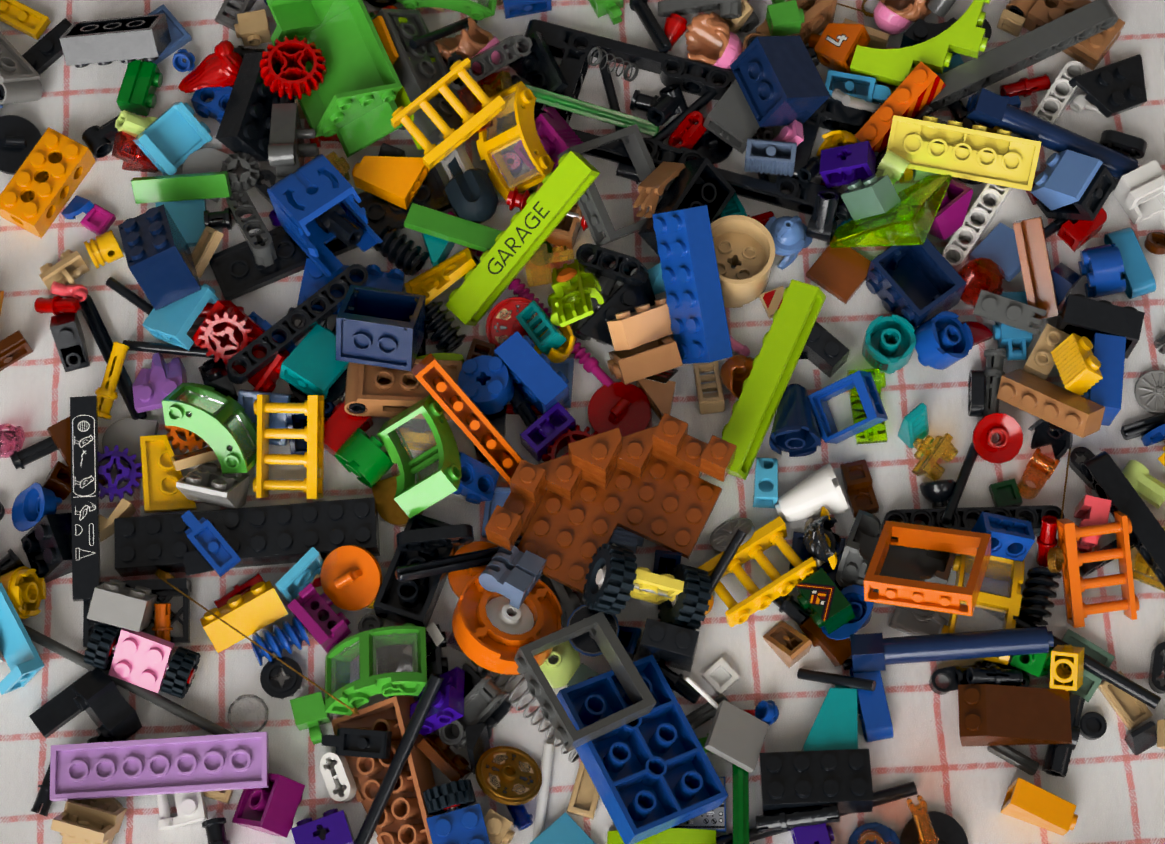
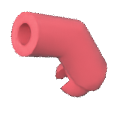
M54 281L51 285L50 293L65 298H76L83 302L87 299L88 290L81 284L65 285Z

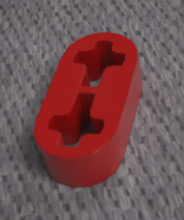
M693 111L685 117L671 134L668 141L669 146L691 149L707 130L703 126L706 118L701 112Z

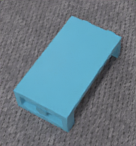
M0 583V651L11 672L0 682L1 695L24 687L45 666L2 583Z

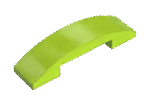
M670 828L635 844H717L716 830ZM618 830L607 831V844H624Z

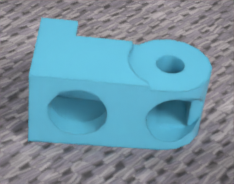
M756 457L753 507L775 508L778 500V461L776 458Z

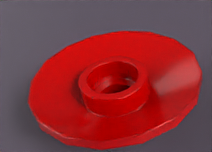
M992 413L984 416L977 422L973 430L972 442L975 451L982 459L990 463L1001 464L1010 461L1019 453L1023 444V433L1021 426L1013 417L1005 413ZM994 433L999 435L997 442H993L991 439Z

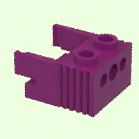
M545 107L543 111H546V113H540L535 120V125L545 151L555 163L551 171L553 172L559 165L557 155L570 147L584 142L578 138V135H575V132L554 107ZM520 140L514 149L531 169L536 168L529 158L522 140Z
M311 583L298 593L300 597L297 600L294 599L287 605L293 615L301 621L302 625L327 653L352 633L348 628V625L351 624L341 611L336 614L331 608L334 603L324 592L319 595ZM329 615L326 621H321L322 616Z

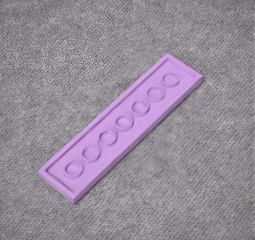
M267 732L51 745L49 798L51 801L269 787Z

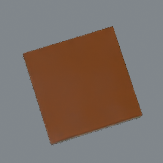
M835 237L808 270L806 277L847 304L866 280L871 261Z

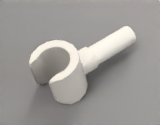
M1083 94L1076 96L1070 104V108L1074 112L1080 113L1086 108L1103 115L1095 105L1084 98L1085 95Z

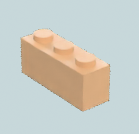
M667 297L654 300L655 305L650 306V304L635 307L636 312L630 313V310L615 314L616 319L607 322L615 351L630 350L673 334L669 309L666 303Z

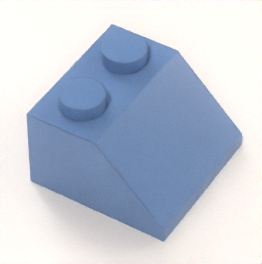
M1068 149L1060 153H1053L1046 161L1047 167L1035 178V185L1031 193L1051 211L1077 202L1081 199L1103 162Z

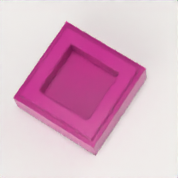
M94 204L95 206L85 215L80 223L88 230L101 235L109 229L116 220V217L99 205Z

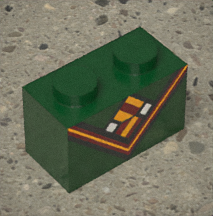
M823 568L796 584L799 595L796 596L798 602L804 610L810 609L813 613L810 615L813 622L818 628L823 626L828 634L855 618L851 604Z

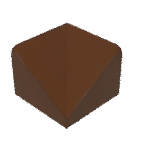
M58 461L51 469L42 487L52 490L56 497L65 500L71 493L70 468Z

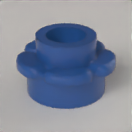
M180 49L173 56V66L180 72L192 71L195 67V56L186 49Z
M768 700L758 703L755 708L756 718L766 722L769 726L778 719L779 710L774 701Z

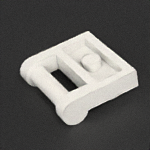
M203 792L175 793L178 816L171 818L167 794L156 795L160 816L158 821L159 830L172 829L208 819Z

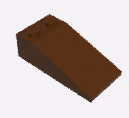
M994 684L958 685L959 735L962 746L1072 744L1069 691Z

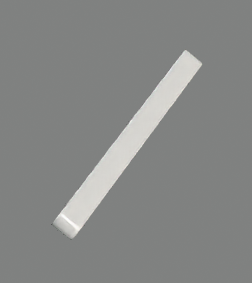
M1069 61L1065 64L1033 115L1056 124L1079 88L1077 85L1074 88L1070 86L1069 81L1073 77L1068 74L1076 77L1086 72L1081 62ZM1045 110H1049V111H1051L1053 114H1049V113H1047ZM987 183L969 210L963 225L954 233L942 253L945 259L953 258L957 261L956 263L949 262L957 273L1013 188L999 187L998 185ZM984 202H991L993 206H988ZM972 220L979 221L981 225L974 224ZM959 239H965V240H967L969 243H968V244L961 243V242L959 241Z

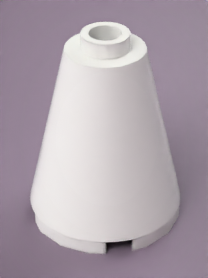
M830 463L822 466L778 497L779 503L775 504L778 515L781 518H785L787 522L820 517L823 506L828 509L830 515L850 510Z

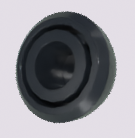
M953 479L923 482L920 484V491L924 498L932 503V508L946 507L956 482Z

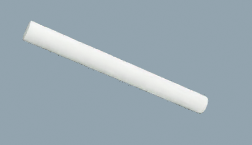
M545 743L543 746L541 763L542 784L537 797L533 840L545 830L554 752L553 744Z

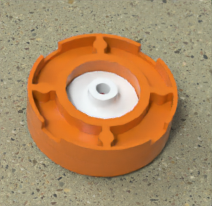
M480 572L467 582L456 604L452 617L454 637L465 655L478 666L499 674H520L517 671L518 665L514 660L519 648L562 629L561 616L563 613L561 605L553 591L539 579L523 604L517 609L509 604L510 599L497 592L485 590L479 583V576L482 573ZM554 647L534 655L539 666L548 659Z

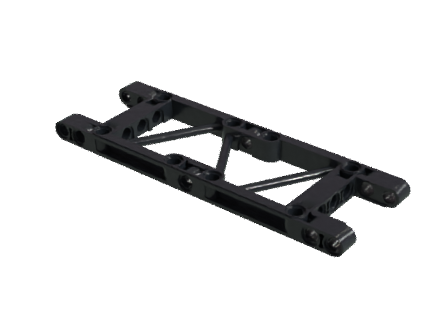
M534 19L529 21L524 37H529L534 31L542 33L553 56L562 59L559 68L569 85L561 93L562 95L578 99L589 67L587 61L588 54L592 48L599 47L605 50L607 54L612 53L615 57H621L623 61L628 60L631 63L637 64L639 69L660 74V79L664 86L679 84L683 92L701 96L654 137L643 138L656 168L663 161L683 163L685 165L687 160L704 158L696 150L668 146L663 144V141L676 130L689 113L701 110L712 99L720 100L736 79L731 70ZM584 46L585 48L578 49L577 47ZM598 49L592 53L591 58L594 55V53L598 51ZM599 52L594 57L598 58ZM608 55V61H611L614 57ZM606 56L603 58L601 62V68H603L606 63ZM616 59V63L620 64L622 62L621 59ZM607 61L605 68L600 69L610 109L620 111L611 73L607 71ZM670 70H675V71H677V72H676V73H670V72H668V71H670ZM720 82L723 85H715L714 83ZM829 97L803 124L804 141L796 148L793 176H785L784 174L780 176L778 174L776 183L770 182L768 174L764 172L762 174L758 172L759 179L720 168L716 169L734 188L738 196L813 215L817 193L819 191H831L839 196L838 205H841L843 199L840 195L842 193L838 192L835 188H827V186L813 182H801L797 173L810 159L819 127L832 131L846 130L856 134L871 118L872 112L844 106L841 101ZM534 108V120L537 119L540 113H546V111ZM555 108L569 125L572 113ZM515 113L504 119H499V131L505 132L517 125ZM615 126L616 131L624 129L622 127ZM572 129L575 135H578V138L583 142L601 137ZM622 139L582 153L616 163L623 161L633 165ZM788 190L791 194H784L781 191Z

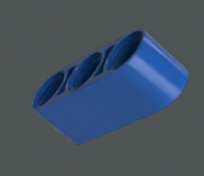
M850 667V677L876 681L874 691L857 689V710L865 742L893 738V726L880 671L853 673V667Z

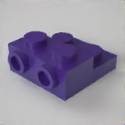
M458 666L440 675L444 680L419 734L426 736L464 716L465 671ZM425 687L418 696V701L410 705V719L415 711V708L420 700V697Z

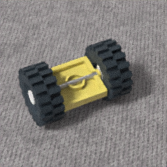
M607 543L602 544V547L597 549V554L594 553L592 557L593 562L588 566L589 573H586L585 577L587 582L584 584V590H586L584 594L585 605L589 609L611 615L620 614L621 609L624 610L626 607V601H629L630 597L658 604V610H660L658 619H661L660 622L695 631L700 628V621H704L706 617L705 611L709 609L710 605L707 604L708 600H711L712 595L709 594L712 584L709 583L711 577L707 571L684 564H677L676 567L671 569V574H655L648 568L637 567V563H635L637 558L632 550Z

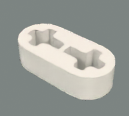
M335 752L323 755L320 760V770L331 798L339 802L352 800L356 795L357 788L345 756L338 755ZM332 760H337L334 769H330V765L333 763ZM342 785H346L347 789L344 790V794L339 793V790L342 788Z

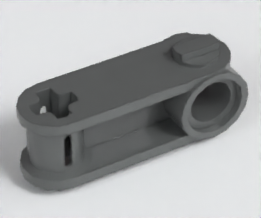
M491 674L485 676L464 698V716L438 729L442 742L447 745H453L456 749L460 747L463 749L467 745L466 726L483 724L508 697L509 693L506 690L502 691L497 686ZM454 724L458 726L460 731L458 737L452 733V726Z

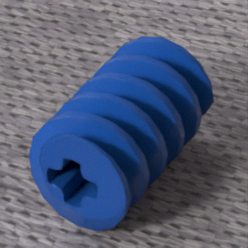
M296 616L292 617V626L284 620L282 622V630L274 624L272 626V634L266 628L262 630V638L256 632L252 634L254 642L270 653L275 652L279 658L283 657L282 649L284 648L289 654H292V645L294 644L299 650H302V641L304 640L310 646L306 631ZM251 642L260 666L263 665L262 657L264 656L269 662L273 661V656Z

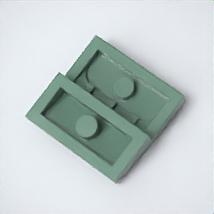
M1070 629L1066 631L1061 639L1072 646L1085 647V654L1107 667H1110L1115 659V656ZM1084 669L1083 685L1077 691L1070 690V692L1079 695L1086 702H1089L1102 679ZM1049 670V672H1048V675H1045V676H1046L1047 678H1049V679H1050V670Z

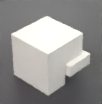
M1156 159L1123 175L1113 192V195L1134 225L1165 209V172Z

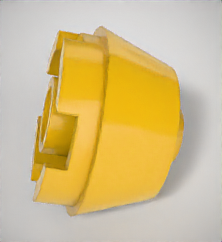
M25 566L0 576V583L5 588L20 619H27L30 616L38 615L41 612L38 609L41 599H46L44 578H38L35 573L36 569H30Z

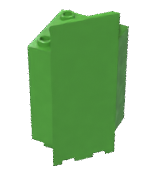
M266 0L277 24L270 38L273 46H275L276 39L283 42L285 35L289 40H293L296 35L298 41H302L306 37L308 44L314 42L316 49H321L322 57L326 60L324 82L319 84L318 91L311 89L312 94L310 97L303 93L301 100L297 97L310 128L316 130V137H330L337 134L348 158L403 126L401 123L394 129L390 120L393 118V112L398 109L394 99L402 88V84L363 0ZM307 61L306 71L310 73L313 66Z

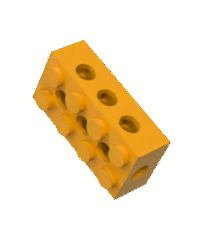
M48 127L0 194V216L42 238L96 162L90 149Z

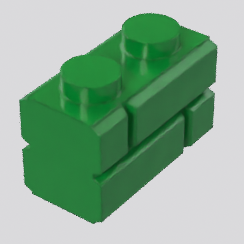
M141 60L128 63L116 101L121 111L126 110L142 116L149 115L150 108H154L156 105V88H160L163 81V75L160 73L157 64L146 61L142 62Z

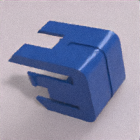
M323 154L318 155L298 168L295 173L289 174L267 189L283 229L326 277H331L332 273L344 265L325 245L336 238V236L331 232L329 234L324 232L316 223L315 218L336 204H339L347 216L362 228L364 234L360 242L356 244L362 252L367 251L377 243L383 242L369 227L365 208H360L354 201L355 199L360 203L361 199L353 186Z

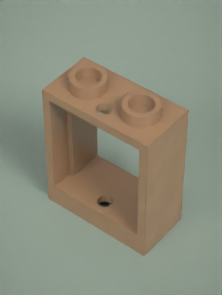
M669 336L630 350L608 352L611 360H608L607 364L611 375H614L616 379H619L625 385L683 366L677 343Z

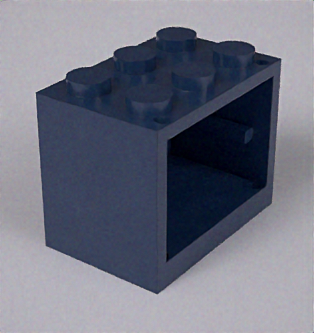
M800 35L757 36L730 65L760 127L787 126L794 120L804 124L830 97Z
M164 204L151 208L146 213L135 218H129L118 225L128 268L155 310L201 290L190 248Z
M919 228L871 260L865 280L869 291L879 296L884 308L894 315L907 319L914 327V330L938 313L948 311L957 305L967 284Z
M350 285L336 317V360L411 371L424 339L426 296Z

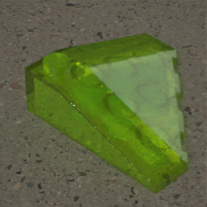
M951 175L926 176L914 185L897 193L901 202L886 213L855 221L851 220L839 226L830 242V247L923 245L951 182Z

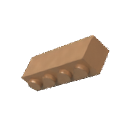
M1016 369L1001 376L997 399L1082 438L1100 430L1105 411L1104 406L1021 369Z

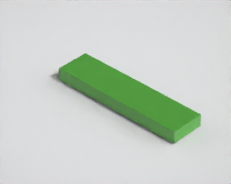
M227 171L139 177L131 180L136 204L225 198L232 195Z
M412 203L404 221L405 228L481 252L490 250L496 243V237L502 232Z

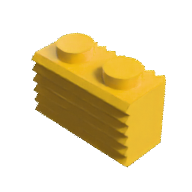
M1072 333L1050 353L1053 355V361L1059 370V376L1065 385L1064 387L1081 396L1084 395V392H1088L1091 386H1095V383L1103 379V376L1099 369L1101 363L1091 350L1093 348L1092 342L1085 336L1081 337Z

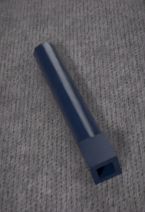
M981 88L972 96L966 118L993 129L997 126L1025 139L1042 142L1041 146L1057 153L1068 149L1099 159L1103 162L1101 166H1106L1111 175L1117 179H1121L1123 175L1140 167L1138 166V160L1008 104L1009 99L989 90Z
M1046 626L883 638L882 633L850 635L853 673L886 671L885 665L1049 653V647H1054L1053 632L1047 631Z

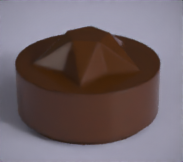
M1162 232L1149 233L1144 242L1145 248L1156 255L1165 254V234Z

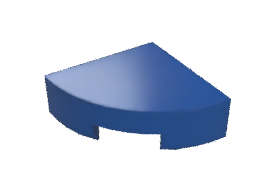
M76 195L61 214L66 219H76V215L82 212L87 214L95 205L90 200Z
M1165 424L1151 430L1141 438L1144 446H1150L1165 440Z

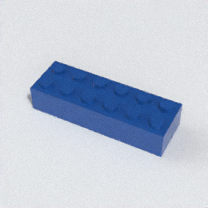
M707 205L652 214L653 228L656 234L658 255L662 269V279L667 297L666 303L671 320V330L677 343L682 364L708 363L733 357Z

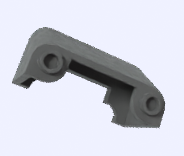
M859 510L836 573V581L842 588L849 585L864 586V578L881 535L879 534L881 528L880 520L871 513ZM890 545L880 575L947 584L956 553ZM874 589L873 592L879 593V589ZM892 605L921 616H931L936 612Z

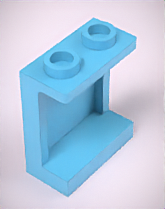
M175 102L133 139L135 144L163 176L174 175L177 172V168L185 162L190 154L199 150L205 143L213 139L210 136L211 130L202 121L198 122L193 116L195 114L194 110L187 103Z
M203 284L200 285L201 290L158 310L153 308L142 325L155 339L189 350L194 341L187 335V332L208 302L215 304L220 299L215 295L216 291L211 286Z

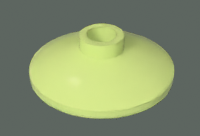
M569 640L553 648L548 659L539 666L553 689L564 687L569 683L580 666V656ZM551 656H556L559 659L556 664H551L548 660Z

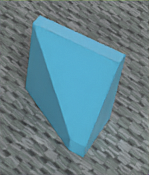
M661 263L648 269L654 295L665 292Z

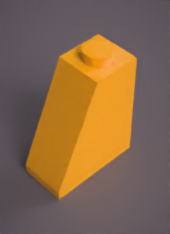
M364 156L360 163L357 162L355 164L352 176L355 187L407 210L430 170L423 163L422 157Z
M1017 778L1008 787L1001 809L1003 814L1060 835H1065L1069 832V829L1073 830L1078 815L1074 814L1076 805L1021 778Z

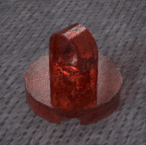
M973 259L957 272L967 283L961 300L971 307H975L981 289L997 295H1001L1003 292L1001 286L1003 279H1005V274L1001 266L991 259Z

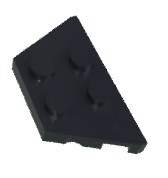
M1140 54L1073 77L1069 81L1070 86L1073 88L1077 85L1087 94L1084 98L1095 105L1106 118L1139 107L1147 102L1142 57Z
M649 276L646 283L641 286L623 283L576 332L579 335L593 338L604 345L613 346L607 322L616 319L615 314L629 310L630 313L636 312L635 307L643 304L655 305L654 300L656 299Z

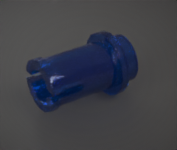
M524 804L506 805L514 820V827H517L519 831L533 824V815L528 814Z

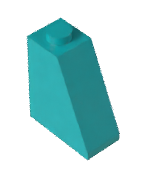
M834 685V688L829 689L801 751L858 749L857 689Z

